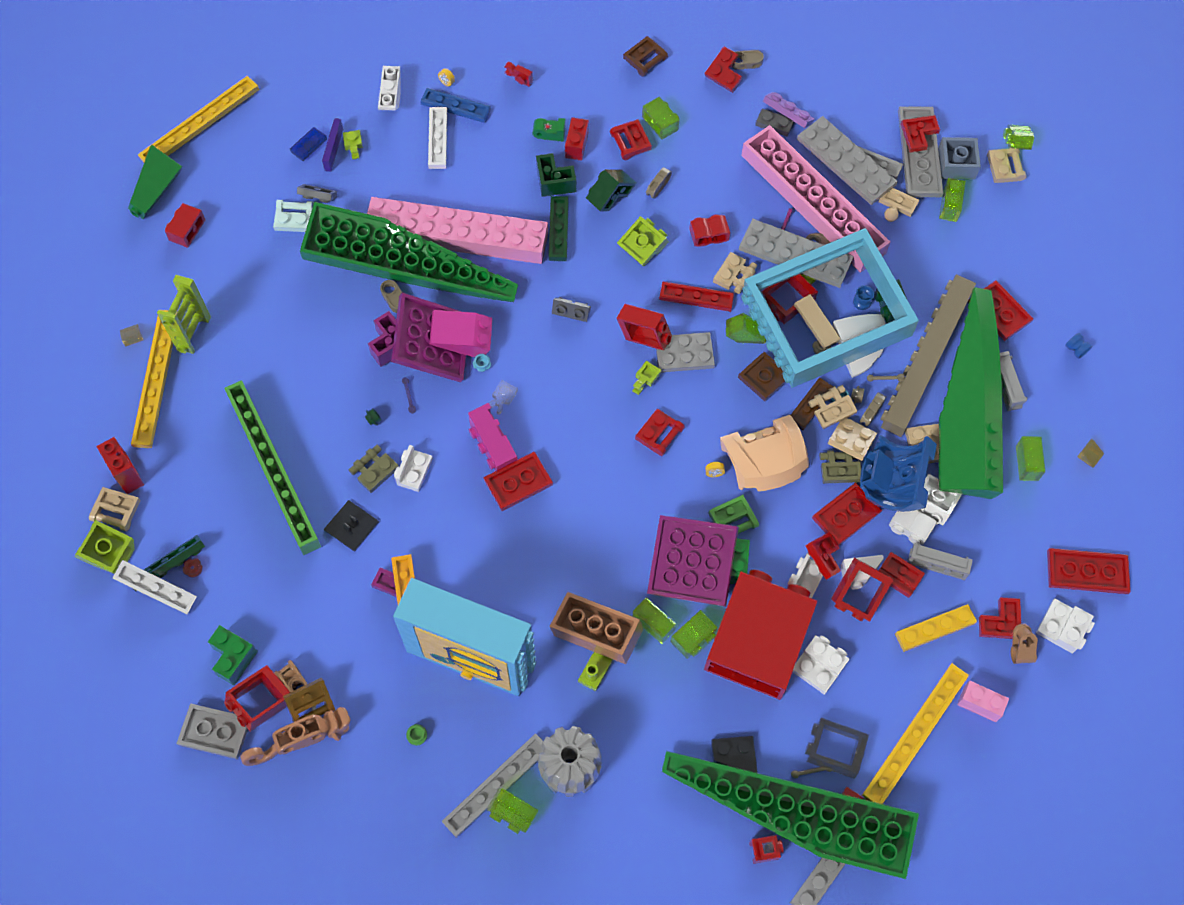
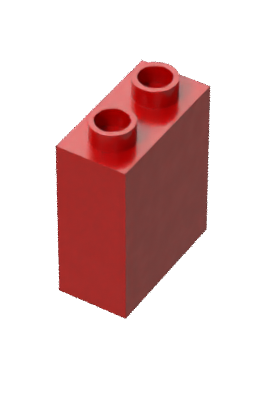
M750 570L749 574L740 572L704 670L781 700L790 680L817 600L809 598L810 591L802 586L789 584L787 588L772 584V577L763 571Z

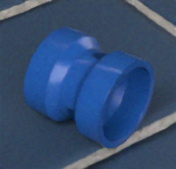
M860 286L857 289L853 299L855 308L866 310L870 307L874 297L873 289L869 286Z
M1077 333L1065 344L1069 350L1075 351L1074 355L1078 359L1083 357L1093 347L1089 342H1084V337L1080 333Z

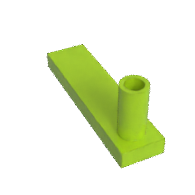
M593 652L578 682L596 691L613 659Z

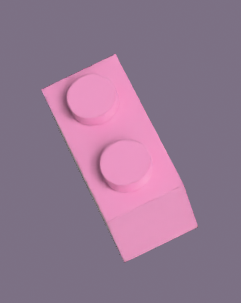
M969 681L964 686L957 705L996 723L1002 718L1009 698Z

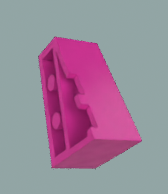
M489 402L468 413L470 422L469 433L473 439L476 438L479 442L477 446L480 452L488 457L486 461L491 470L495 469L497 471L517 460V455L507 436L502 433L498 426L500 425L498 419H494L491 414Z

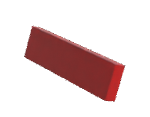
M662 281L659 300L731 312L734 293Z

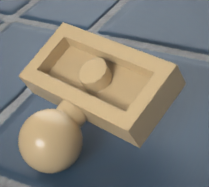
M892 188L879 199V203L890 207L885 211L884 217L887 221L893 222L898 218V212L911 217L919 200Z

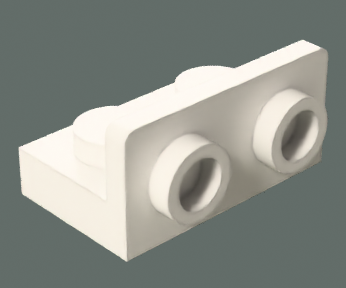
M409 445L408 449L403 451L402 463L400 467L396 468L394 473L397 485L419 492L433 460L432 455L416 451L412 445Z
M807 553L805 558H800L796 566L799 570L796 575L792 573L787 584H795L806 588L811 593L809 598H812L823 575L820 573L815 561L810 559V555Z

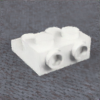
M928 474L924 484V488L929 491L926 508L919 509L918 511L934 519L937 522L936 524L943 526L962 494L939 490V479Z
M1054 598L1036 634L1073 654L1077 649L1081 650L1085 645L1086 639L1083 637L1086 632L1090 633L1095 623L1092 622L1094 616L1076 606L1071 608Z
M815 635L796 662L792 672L825 695L849 661V658L846 657L848 654L843 649H835L829 645L831 642L826 637Z

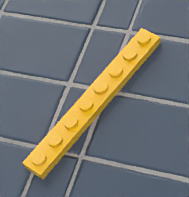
M246 76L151 145L169 156L259 91L258 85ZM150 146L138 154L139 159L143 163Z
M159 316L157 317L131 441L132 447L152 448L173 347V342Z
M950 664L863 792L862 796L869 801L884 803L969 675L954 664Z

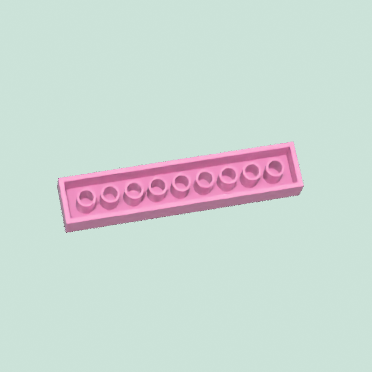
M770 125L743 143L741 156L830 242L866 228L880 254L884 256L887 253L890 241ZM856 250L847 253L854 256L851 264L860 273L866 269Z
M371 197L367 212L369 215L386 218L391 223L397 226L400 225L406 228L407 231L413 234L416 233L422 236L423 239L432 241L450 251L542 264L548 237V222Z

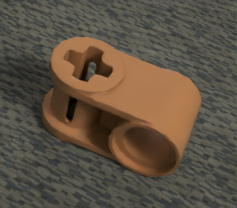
M1019 624L1013 630L1011 659L1014 664L1035 663L1037 660L1038 639L1027 624Z
M291 660L281 670L274 672L290 692L295 691L299 685L305 686L308 684Z

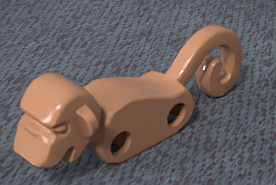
M339 707L334 712L328 710L323 718L319 715H310L278 729L272 734L274 744L268 750L263 752L262 748L254 747L244 751L240 756L242 764L245 766L262 764L277 754H287L324 740L325 735L329 738H334L336 741L341 740V736L349 730L350 717L347 709Z

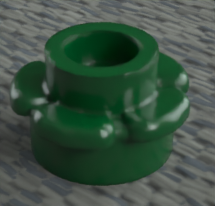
M374 408L369 411L366 410L367 415L365 418L368 423L377 426L382 421L379 414Z

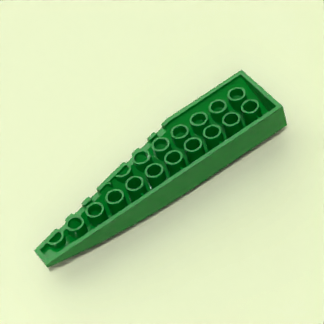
M974 287L968 306V315L964 321V330L960 336V345L957 347L951 370L952 376L948 382L947 395L944 397L943 410L939 416V490L993 499L1003 493L1000 351L992 291Z

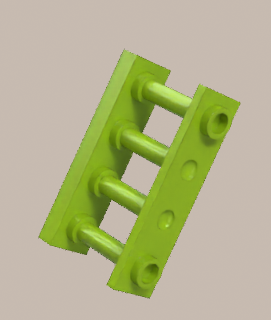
M175 275L173 283L178 292L168 312L158 310L157 314L176 350L181 353L188 352L194 354L195 350L190 340L198 323L201 321L209 323L211 315L194 280Z

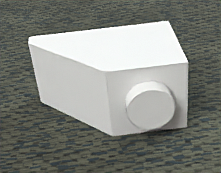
M883 555L859 557L857 559L877 569L884 558ZM853 558L843 559L840 565L842 577ZM859 570L850 585L851 589L862 588L871 576Z

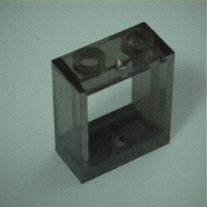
M820 718L818 723L813 724L810 735L814 737L812 743L808 742L805 754L808 755L806 762L855 779L860 770L869 734ZM823 729L856 740L850 765L816 754Z

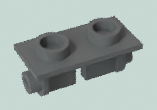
M562 297L553 299L552 314L587 322L588 313L591 310V306H588V303H572L571 300L563 299Z

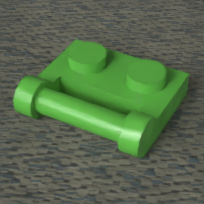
M744 495L719 505L708 512L713 523L725 525L747 516L749 521L737 526L739 527L738 534L750 528L755 529L759 527V522Z

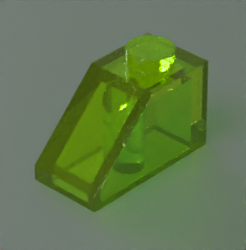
M745 313L726 320L725 331L728 338L737 343H766L765 337L761 336L758 331L759 325L756 320L753 321Z

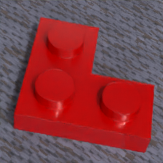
M723 46L704 73L705 76L733 93L742 80V76L730 70L737 60L738 54Z
M936 115L901 121L909 152L927 150L928 144L925 135L938 134L940 131Z
M830 532L805 545L809 555L814 559L820 573L826 580L841 571L831 555L840 548Z
M1000 597L998 599L999 616L980 615L979 637L1013 639L1014 628L1021 624L1020 599Z

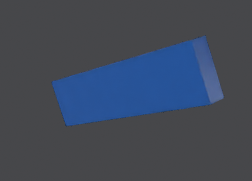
M426 88L421 99V105L447 107L448 113L482 123L486 122L491 111V106L430 88Z

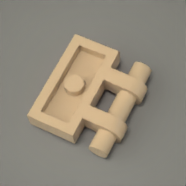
M730 252L713 278V283L727 290L733 285L735 286L734 292L740 294L743 290L742 287H744V280L755 274L757 264L751 262L746 267L744 266L746 259ZM739 273L743 274L742 278L740 279L737 278Z
M843 385L837 388L834 386L829 389L830 391L822 395L818 394L814 396V399L808 401L811 408L817 405L820 407L814 414L822 429L858 412L849 395L841 397L840 394L846 391ZM831 398L835 399V402L826 405L825 401Z

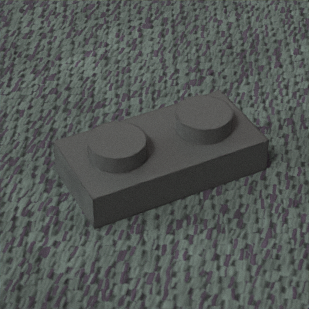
M762 109L755 126L765 129L770 125L778 134L788 137L794 121L788 117Z
M307 184L297 187V194L303 195V198L306 199L318 198L321 202L329 203L337 198V191Z

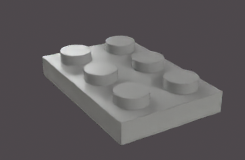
M710 332L672 335V340L664 351L656 349L658 368L662 370L661 372L712 369L715 366Z
M190 703L176 744L238 760L248 729L246 726L242 727L236 714Z

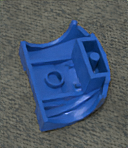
M880 435L878 437L879 442L873 451L867 452L861 469L860 487L864 491L866 498L874 505L892 511L906 512L926 508L929 493L924 488L928 461L935 458L937 444L931 438L925 436L923 441L917 445L902 446Z

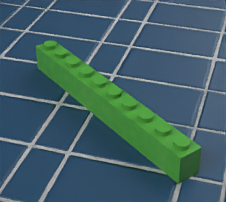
M241 380L225 387L224 389L303 556L321 548V544L243 381Z

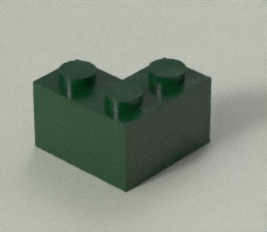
M553 153L536 155V169L542 197L576 192L574 165L556 168Z
M604 169L598 175L596 183L589 189L586 199L599 211H609L618 197H628L636 182L623 170Z

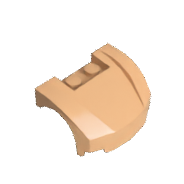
M791 415L773 420V427L765 428L740 437L738 432L720 437L721 450L725 451L732 461L740 490L756 488L759 492L779 488L796 481L801 477V473L809 468V458L803 436Z

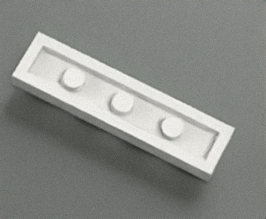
M430 107L429 169H446L447 107Z
M122 560L113 576V579L185 614H188L197 597Z

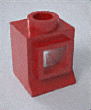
M776 835L751 839L749 842L754 852L753 864L779 860L781 858L780 854L783 853V845L781 840L777 841Z

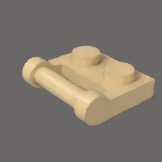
M1013 146L1010 149L988 151L987 157L994 183L1015 182L1026 179L1027 176L1021 165L1018 146ZM1008 157H1012L1016 173H1012Z
M102 487L90 512L89 520L93 522L97 520L120 527V530L128 531L141 500L138 497ZM102 509L124 516L121 520L101 514L100 512Z

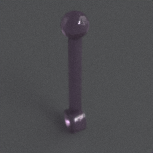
M404 377L402 383L405 385L409 402L408 411L413 414L416 412V408L413 406L408 386L409 379Z

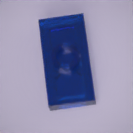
M313 127L290 148V152L304 161L327 140V136Z

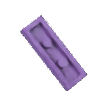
M772 92L764 97V103L803 128L813 123L814 118L807 111L800 110L793 102L784 100L780 94Z

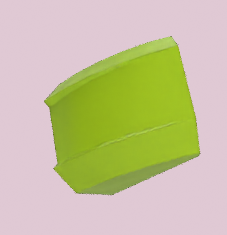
M95 520L81 547L78 548L75 558L115 574L122 560L128 562L135 550L134 539Z

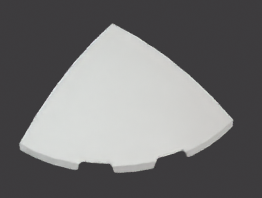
M881 314L857 315L835 320L832 327L841 338L838 342L841 344L885 325V320ZM883 349L846 364L851 377L859 376L870 369L876 359L880 358Z

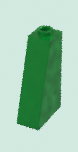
M153 145L149 148L128 206L132 215L142 219L145 218L175 180L182 168L180 164Z

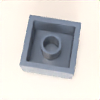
M942 137L938 147L941 178L976 179L981 168L978 139Z

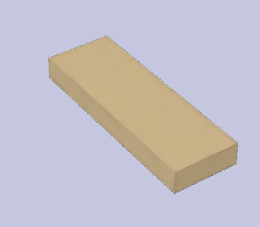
M811 294L795 302L794 306L824 350L840 341L841 338Z

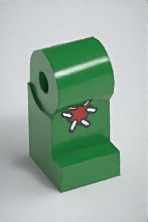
M543 118L535 119L532 135L538 139L564 142L565 118H558V121Z

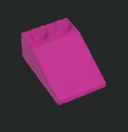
M434 310L432 312L429 345L474 358L478 354L486 355L490 351L492 318L473 312Z

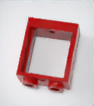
M800 274L761 291L774 317L783 324L799 313L794 305L786 311L771 296L773 292L786 282L803 298L811 294L813 299L816 300L818 291Z
M624 304L617 316L620 328L625 339L664 351L672 340V334L664 314Z
M115 437L96 446L113 477L126 494L144 486L134 465Z
M854 557L831 600L836 603L835 607L845 612L847 609L853 612L852 616L860 621H863V619L871 621L894 579ZM859 570L881 582L865 612L843 601Z
M266 665L228 690L225 694L224 704L230 712L233 711L237 715L240 725L242 727L246 726L251 732L286 708L287 705L283 696L291 692ZM263 683L276 698L277 702L254 718H251L237 699Z

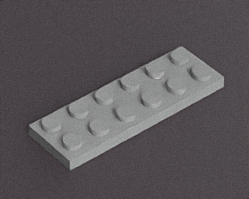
M899 107L898 109L906 194L912 197H942L943 195L937 134L925 135L928 144L927 150L909 152L901 127L902 120L933 116V107Z
M823 116L797 137L800 143L870 205H873L897 185L896 179Z
M752 219L741 241L739 250L779 265L824 245ZM845 254L801 274L840 288L854 256Z

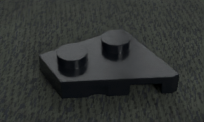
M753 736L711 740L713 762L758 773Z

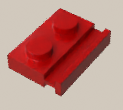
M890 552L879 571L894 579L890 586L908 598L912 595L925 574L892 552Z

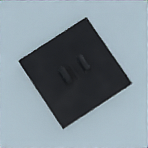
M348 500L324 528V531L355 552L379 521Z

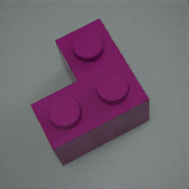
M390 311L374 320L376 331L380 336L368 343L370 353L380 367L392 359L396 319Z

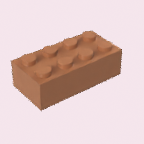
M570 592L566 593L549 626L554 636L623 664H627L643 631L640 619Z

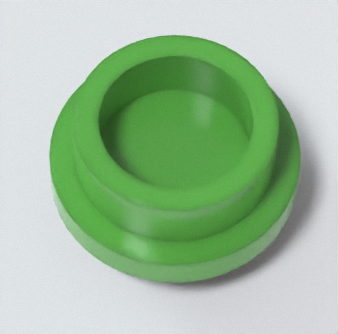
M415 724L407 730L406 738L410 744L418 746L426 741L427 731L422 725Z

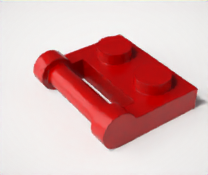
M638 119L613 127L609 131L621 151L623 160H628L634 155L651 150L652 145ZM621 133H625L632 148L627 149L620 135Z
M657 408L635 435V439L658 455L663 456L668 445L679 432L683 431L685 426L680 421L674 420ZM668 426L672 427V430L660 444H656Z

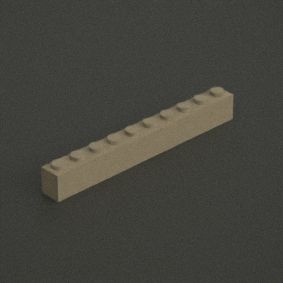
M957 274L953 281L949 279L945 288L948 292L946 295L942 293L938 302L941 306L939 309L935 308L931 316L934 320L932 323L928 322L924 330L927 334L925 337L921 336L917 344L920 348L918 352L914 350L910 361L913 363L911 366L907 365L903 372L905 380L898 382L895 389L898 393L896 396L892 395L888 403L891 407L889 411H884L880 419L883 421L882 429L902 437L969 300L972 290L976 285L975 282Z

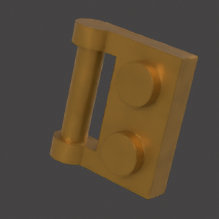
M322 678L283 696L293 722L310 715L321 716L328 710L335 711ZM324 701L325 705L299 717V713Z

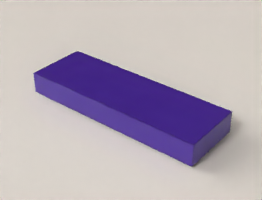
M335 118L322 159L324 170L328 172L332 171L343 132L342 122L339 118Z

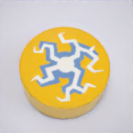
M444 68L438 73L439 80L445 86H451L455 82V77L450 70Z
M721 462L707 464L705 466L706 475L708 477L722 476L725 473L724 464Z

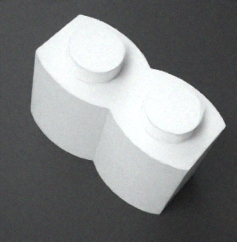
M918 510L897 511L889 526L894 533L906 535L913 544L919 542L921 545H924L937 522Z

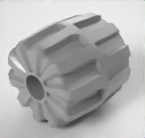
M572 726L570 730H564L563 727L555 729V734L551 737L546 736L542 742L538 756V768L542 779L553 792H561L566 794V797H574V794L581 791L583 793L587 792L595 780H597L601 770V753L593 736L583 733L580 727Z

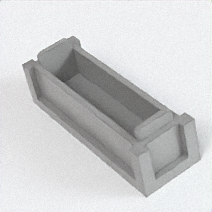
M1009 351L1000 353L1002 398L1007 411L1022 409L1023 403L1028 398L1024 396L1011 361L1013 357L1010 356Z
M918 542L914 543L913 548L910 549L907 562L917 567L965 580L970 574L973 560L968 559L967 556L962 558L921 546Z

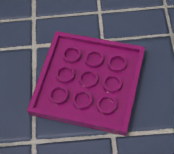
M401 293L399 295L391 362L461 382L464 379L466 355L429 345L432 312L434 310L461 311Z
M660 515L647 594L726 607L739 527Z

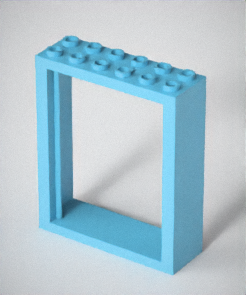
M866 228L748 277L744 280V287H742V301L750 308L749 313L752 320H756L759 325L758 331L760 335L765 337L768 350L773 352L775 363L778 368L781 367L783 378L786 383L790 384L791 388L913 336L919 321ZM856 250L895 320L802 361H798L761 290Z

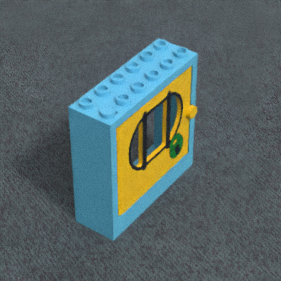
M414 578L410 579L393 615L406 651L461 673L460 676L464 679L472 680L473 678L519 697L521 691L524 692L526 690L529 672L533 673L536 666V656H534L535 645L533 644L534 633L532 632L531 624Z

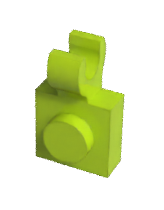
M360 130L343 132L345 150L351 151L352 159H358V149L363 148Z
M645 361L636 373L635 377L638 380L634 383L632 392L639 395L646 384L651 387L661 375L662 370Z

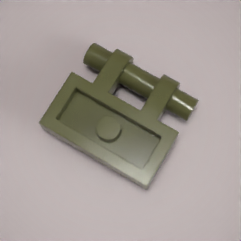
M378 445L372 449L369 448L366 454L360 460L357 459L353 462V466L348 469L352 475L358 471L361 473L357 479L370 493L386 481L395 472L396 468L399 467L386 453L381 457L377 455L382 450ZM372 460L374 463L366 469L364 466Z
M833 450L819 453V459L827 460L828 462L821 464L823 484L860 482V462H852V459L857 458L845 452H834ZM844 459L845 462H835V460Z

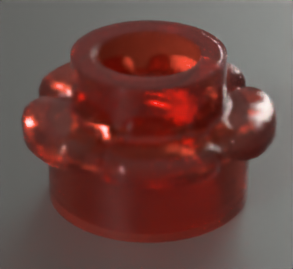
M196 558L193 560L188 559L184 563L183 573L189 577L199 576L203 569L201 561Z

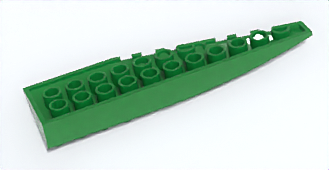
M318 202L313 204L300 248L303 260L446 292L514 302L518 284L498 274H494L484 267L477 266L472 261L466 258L463 259L457 256L456 253L432 241H427L422 236L416 233L413 234L400 225L397 226L391 223L386 218Z
M666 751L662 768L663 773L775 832L781 837L790 840L794 844L821 858L903 879L907 878L919 813Z

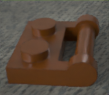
M646 36L623 54V59L632 65L641 76H645L648 70L660 61L668 58L667 52L649 36ZM654 53L657 54L656 57H654L645 65L641 64Z

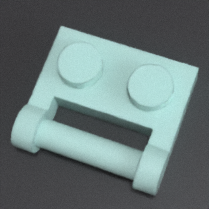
M277 200L274 230L305 232L313 208V201L298 203ZM283 209L306 210V213L283 212Z

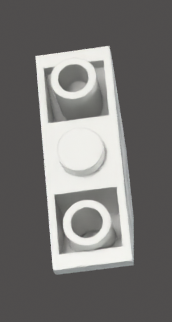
M383 66L378 110L396 111L399 108L401 95L400 66Z

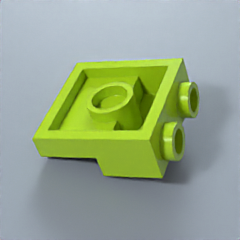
M640 216L617 244L644 267L655 254L658 255L669 241L666 238L668 235L662 229L656 230L654 228L655 224L649 218L644 219Z

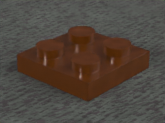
M766 352L760 354L738 374V378L764 401L768 400L786 383L781 367L778 368L775 360Z

